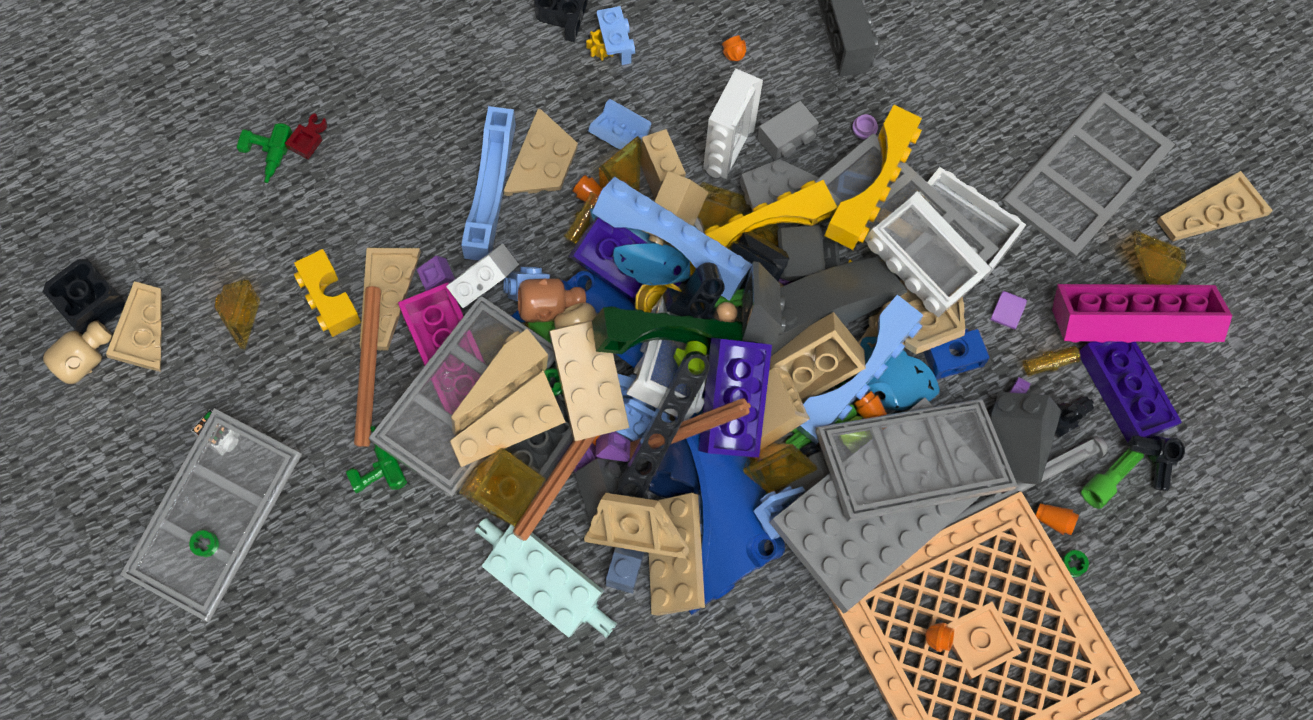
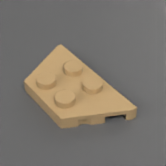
M538 109L507 181L504 189V195L506 196L520 192H528L529 194L538 193L542 190H561L571 166L578 143L541 109Z
M963 297L939 318L925 308L920 298L908 302L923 314L920 322L923 326L913 339L908 336L902 343L906 349L914 354L924 352L965 335ZM881 313L869 317L868 324L876 331H878V319Z
M605 493L591 521L590 529L584 537V541L588 543L684 559L689 553L687 544L660 502L644 498Z

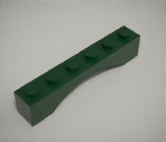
M613 306L603 307L592 321L596 352L623 354L631 347L643 342L672 340L685 344L690 341L701 342L707 347V354H710L711 338L743 341L742 322H724L717 319H699L693 316H674L668 313L624 310Z

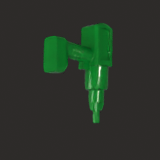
M284 123L274 125L270 138L242 129L237 149L239 152L247 153L250 151L252 144L262 146L263 152H268L265 159L266 176L264 182L268 183L270 177L274 175L276 168L280 166L283 155L287 153L288 149L285 143L293 132L290 126Z
M375 426L370 427L371 432H374ZM374 444V451L378 462L372 464L374 467L372 471L362 477L359 471L354 468L346 471L354 492L357 494L363 491L368 485L385 476L391 490H398L404 487L407 480L398 460Z

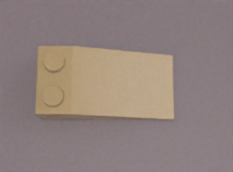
M833 312L810 325L771 356L769 368L771 370L776 367L787 371L802 403H804L809 397L823 393L866 369L864 349Z
M528 329L521 333L516 331L506 339V344H504L451 416L452 431L455 436L539 373L546 371L548 354Z

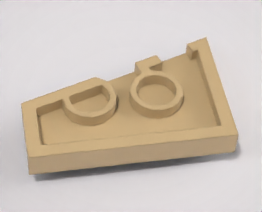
M134 281L106 356L107 358L161 372L162 291L160 288Z

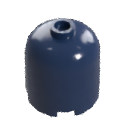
M686 439L669 446L649 484L650 492L664 498L689 493L699 495V476ZM649 461V465H648L647 471L651 468V465H652L650 461Z

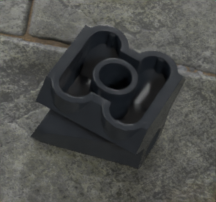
M743 232L739 242L733 241L730 247L732 252L740 255L751 264L753 261L759 262L777 281H779L790 259L785 250L755 233ZM750 271L738 290L745 289Z
M77 259L47 281L43 289L44 295L68 323L81 334L87 331L88 325L93 321H99L103 325L107 324L123 311L126 304L118 297L120 295L88 259Z

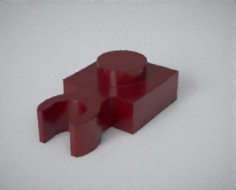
M313 113L309 117L308 125L304 127L299 124L286 141L287 149L309 160L323 141L319 133L327 128L326 119L324 118L320 124H315L318 117Z

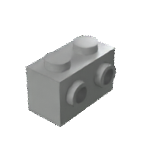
M799 101L760 125L757 139L776 161L782 156L788 157L801 144L804 143L806 145L813 141L816 137L819 122L804 104Z

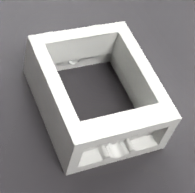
M502 243L461 273L446 287L461 307L464 308L503 280L519 264Z

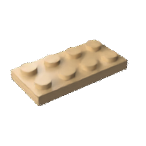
M592 321L549 330L573 440L579 441L629 428L613 353L596 352Z
M689 493L658 500L687 544L689 553L685 559L649 553L651 614L665 615L705 608L698 495Z

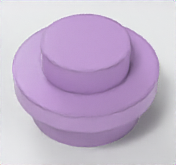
M865 114L854 120L852 130L858 138L867 139L873 133L876 135L878 124L874 117Z

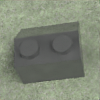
M755 261L752 263L742 295V340L776 344L779 333L783 334L785 330L786 319L781 317L785 297L780 294V283L759 262Z

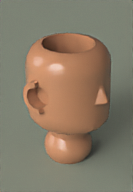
M527 279L522 281L518 288L519 315L526 322L554 321L557 314H563L568 307L579 303H586V293L583 288L573 287L570 290H565L560 279Z

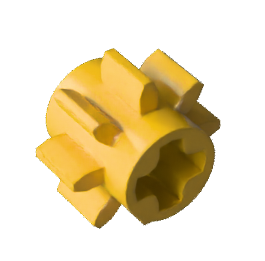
M601 30L591 31L590 39L586 40V47L591 49V57L597 56L603 61L604 57L608 55L605 50Z

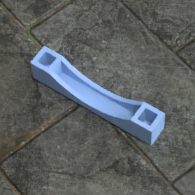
M488 106L478 181L461 244L464 259L479 261L493 250L516 126L514 109Z
M616 177L602 189L592 211L594 215L613 227L639 229L662 238L681 251L696 269L703 263H714L719 268L725 285L721 296L729 301L741 287L751 269L752 264L743 257L735 254L718 241L713 240L696 227L688 224L671 211L666 210Z
M896 295L879 316L876 345L871 358L865 365L866 369L834 391L809 397L803 405L810 419L796 429L817 444L819 440L816 435V427L832 425L838 419L843 421L853 408L850 404L856 397L861 400L871 387L867 384L873 377L878 380L886 371L888 366L885 363L892 356L896 359L904 350L905 345L902 343L907 337L910 336L913 339L923 326L920 322L923 314L899 295Z

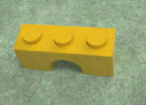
M323 249L294 262L298 271L294 273V276L300 288L306 286L309 294L305 295V298L311 309H318L320 315L316 319L323 332L329 330L331 336L334 337L361 323L346 292L335 297L324 295L326 287L338 281V277Z

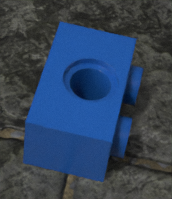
M965 329L964 336L923 352L936 380L984 367L990 358L978 329L972 331ZM949 349L957 350L960 356L952 355Z

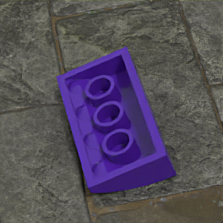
M596 217L568 257L635 303V296L643 284L637 282L635 278L624 274L616 266L613 252L616 247L647 244V242L626 227H613L601 218ZM620 254V256L622 257L621 261L624 262V260H626V258H624V257ZM679 265L674 269L675 276L681 273L682 269ZM682 281L673 284L679 287Z
M711 338L710 369L706 380L703 413L744 398L747 403L749 402L751 408H749L750 413L746 416L700 433L698 451L709 454L759 458L772 345Z
M1093 341L1077 352L1127 443L1131 440L1132 436L1150 438L1182 423L1136 342L1106 341L1101 343Z

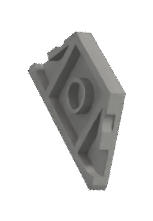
M778 159L743 173L739 182L742 190L745 192L746 204L751 206L753 212V208L762 203H767L768 205L777 201V197L791 191L792 194L801 190V186L813 180L817 181L819 177Z

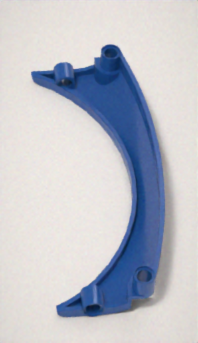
M580 271L567 282L561 280L565 290H570L573 287L583 288L586 293V303L591 304L597 314L603 307L610 306L624 310H636L635 304L590 272ZM591 279L592 285L586 290V283ZM519 310L516 311L512 317L528 327V322L520 318ZM502 326V329L506 334L512 333ZM662 340L650 379L667 388L679 368L673 357L677 347L671 340ZM643 343L631 347L623 354L616 355L635 368L644 354L640 351ZM682 383L675 388V391L688 396L691 387L688 384ZM705 391L702 393V398L705 397ZM703 407L698 414L694 413L690 418L703 414ZM699 433L686 438L691 449L699 476L703 501L702 565L705 605H707L713 599L717 600L730 592L735 587L734 584L752 571L760 569L771 560L780 558L784 554L785 543L781 537L771 540L754 513V510L762 504L761 498L767 494L751 458L746 456L709 454L698 451ZM767 540H770L774 545V551L771 555L767 554L764 549ZM694 609V610H688V611H689V613H690L691 615H693L694 613H696V612L699 611L700 609Z

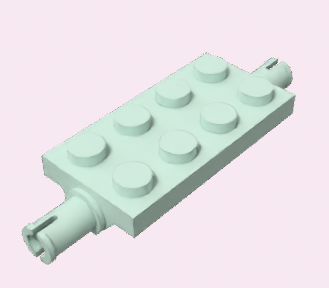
M484 518L479 523L481 527H477L475 532L493 545V551L482 565L484 569L567 637H571L577 628L586 622L603 634L605 638L613 631L612 628L616 627L617 622L598 609L597 601L604 592L601 587L535 534L531 533L526 541L517 538L513 533V529L518 523L517 520L511 523L505 533L490 522L488 518Z

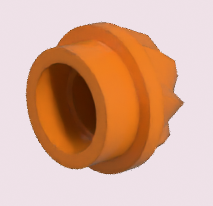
M740 35L734 36L722 43L724 48L722 52L730 61H740L745 56L746 42L741 39Z
M946 623L930 626L925 633L928 645L938 652H942V650L950 651L954 641L955 630L948 627Z

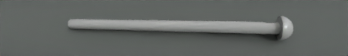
M1094 437L1047 461L1041 482L1096 454L1099 457H1103L1108 450L1107 443L1102 438ZM1017 483L1018 486L1014 490L992 494L965 509L945 528L1020 491L1023 492L1036 484Z

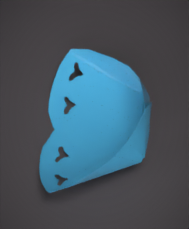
M657 243L632 244L614 249L613 257L616 266L624 274L635 278L639 283L645 285H666L686 281L691 278L690 260L681 251L664 244L661 246ZM620 254H621L624 258H626V260H624V262L621 261L622 257L620 256ZM680 265L681 273L675 276L674 269Z
M877 337L862 338L860 345L864 349L865 365L871 358L875 346L871 348L867 343H876ZM904 350L896 359L892 356L885 363L888 368L878 380L873 377L867 384L871 387L868 392L872 391L874 395L876 391L884 392L885 399L881 400L884 408L894 411L911 409L922 399L926 398L928 401H931L939 394L938 382L931 369L920 359L908 356ZM914 366H916L918 370L923 371V373L917 374ZM929 380L931 381V386L934 388V390L928 388Z

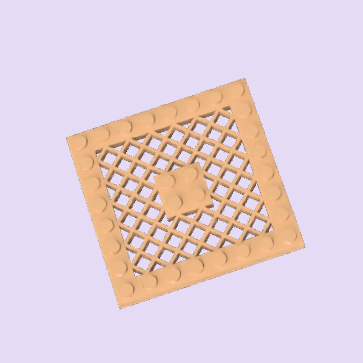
M1021 491L941 530L846 613L843 614L831 599L895 720H941L932 717L935 703L949 707L946 720H953L955 710L969 714L968 720H974L975 716L984 720H1004L997 717L1000 704L1014 708L1011 720H1018L1020 710L1033 714V716L1025 720H1091L1141 693ZM1009 530L1012 535L1007 534V533H1004V532H1006V531ZM994 538L992 548L980 545ZM1000 539L1014 543L1011 555L997 550ZM1019 548L1022 551L1026 560L1017 557ZM970 550L968 561L956 557ZM976 551L990 555L987 567L973 563ZM995 557L1009 562L1006 573L992 569ZM946 562L943 573L932 569ZM952 563L966 567L963 579L949 575ZM1015 564L1028 568L1025 580L1012 576ZM971 569L985 574L982 586L968 581ZM1033 572L1041 585L1031 582ZM922 574L919 585L907 581ZM927 575L942 579L939 591L924 587ZM990 576L1004 580L1001 592L987 588ZM947 582L961 586L958 598L944 594ZM1010 582L1023 586L1021 598L1007 594ZM898 585L895 597L883 594V592ZM903 587L917 591L914 604L900 600ZM966 588L980 592L977 604L963 600ZM1029 589L1043 593L1040 605L1026 601ZM922 593L936 598L933 610L919 606ZM985 595L999 599L997 609L993 602L983 606ZM873 598L871 607L869 608L866 601ZM1048 598L1055 610L1046 607ZM878 599L892 604L889 616L875 612ZM942 600L955 604L952 617L939 613ZM1005 601L1019 605L1016 617L1002 613ZM897 606L912 610L909 623L894 618ZM961 607L973 610L958 619ZM1024 608L1038 612L1035 624L1022 620ZM917 612L931 617L929 627L935 625L936 619L948 622V627L954 628V641L951 648L959 661L948 658L949 651L943 650L942 655L928 651L929 645L926 638L923 649L908 644L912 631L925 635L928 630L914 625ZM1044 614L1057 618L1055 631L1041 626ZM876 619L887 623L884 634ZM1004 621L1014 624L1012 633L1009 632ZM1063 623L1071 636L1061 633ZM892 625L907 629L903 642L889 638ZM1020 626L1033 630L1030 643L1017 639ZM1039 633L1053 637L1050 650L1037 646ZM1059 639L1072 644L1070 656L1056 652ZM890 645L901 648L898 659ZM1019 647L1028 649L1026 662L1013 659L1021 654ZM1078 649L1085 661L1076 659ZM906 650L921 655L917 668L903 664ZM1035 652L1048 656L1045 669L1032 665ZM926 657L940 662L937 675L923 670ZM1054 659L1068 663L1065 676L1052 672ZM1004 663L1001 675L988 671ZM946 664L960 668L957 681L942 677ZM1010 665L1024 669L1021 682L1007 678ZM1074 665L1087 669L1085 683L1071 678ZM904 671L915 674L913 685L909 682ZM1030 671L1043 675L1040 689L1027 684ZM965 673L969 680L979 676L976 688L962 684ZM1093 675L1097 680L1094 684H1092ZM921 677L935 681L932 694L917 690ZM985 677L999 682L996 695L982 691ZM1050 678L1063 682L1060 695L1047 691ZM941 683L955 688L951 701L937 697ZM1005 684L1019 688L1016 702L1002 697ZM1070 685L1082 689L1067 697ZM960 690L974 694L971 708L957 704ZM1025 691L1039 695L1036 708L1022 704ZM918 697L930 701L927 713ZM980 697L994 701L991 715L977 710ZM1045 698L1057 701L1056 704L1042 710Z

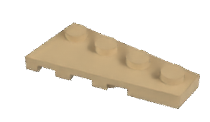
M1240 171L1162 215L1157 220V223L1171 241H1176L1268 216L1273 210Z
M367 248L360 348L362 343L366 287L375 286L381 290L377 350H389L401 314L398 302L406 299L421 254L420 248Z
M544 371L449 441L460 468L565 423Z

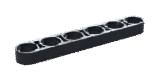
M692 351L683 358L618 483V495H624L622 492L623 487L632 483L639 488L637 494L632 497L642 498L709 372V361L702 352ZM694 358H700L704 361L703 369L696 373L691 372L688 369L689 362ZM682 383L688 384L691 387L690 394L684 398L675 395V388ZM666 409H674L678 415L675 421L667 423L662 420V413ZM653 434H661L664 437V443L662 446L655 448L649 445V438ZM648 459L652 464L651 468L646 472H639L635 468L637 461Z

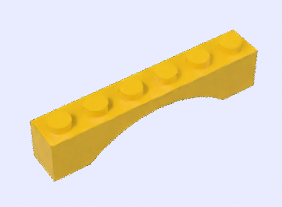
M893 105L878 136L882 156L880 175L864 192L840 202L824 236L854 250L858 241L864 242L870 228L866 227L868 221L874 223L881 209L877 207L879 201L885 202L891 190L888 187L889 182L895 183L902 168L898 167L900 161L905 163L912 151L908 147L910 142L916 144L922 132L918 128L922 120L921 117Z
M813 180L801 186V190L793 194L791 191L777 197L776 202L769 205L762 203L753 208L752 213L745 216L738 214L729 219L728 224L719 227V225L712 226L705 230L704 233L729 249L733 241L741 238L743 232H751L754 229L776 223H799L813 226L832 217L838 207L824 180L817 183ZM690 261V273L692 276L696 268Z

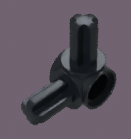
M1084 396L1072 404L1062 403L1058 405L1062 411L1055 432L1057 438L1079 426V421L1094 409L1092 399Z
M1136 435L1132 436L1128 442L1130 450L1147 454L1152 463L1156 464L1154 489L1168 491L1170 488L1172 466H1177V462L1181 461L1185 454L1183 442L1177 438L1154 436L1150 439Z

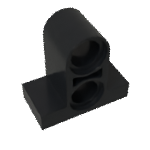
M534 0L535 16L542 23L565 28V40L575 42L588 0Z
M703 263L695 270L682 292L668 287L663 294L667 312L678 316H693L699 319H717L720 321L715 304L723 294L725 285L719 268L714 263Z

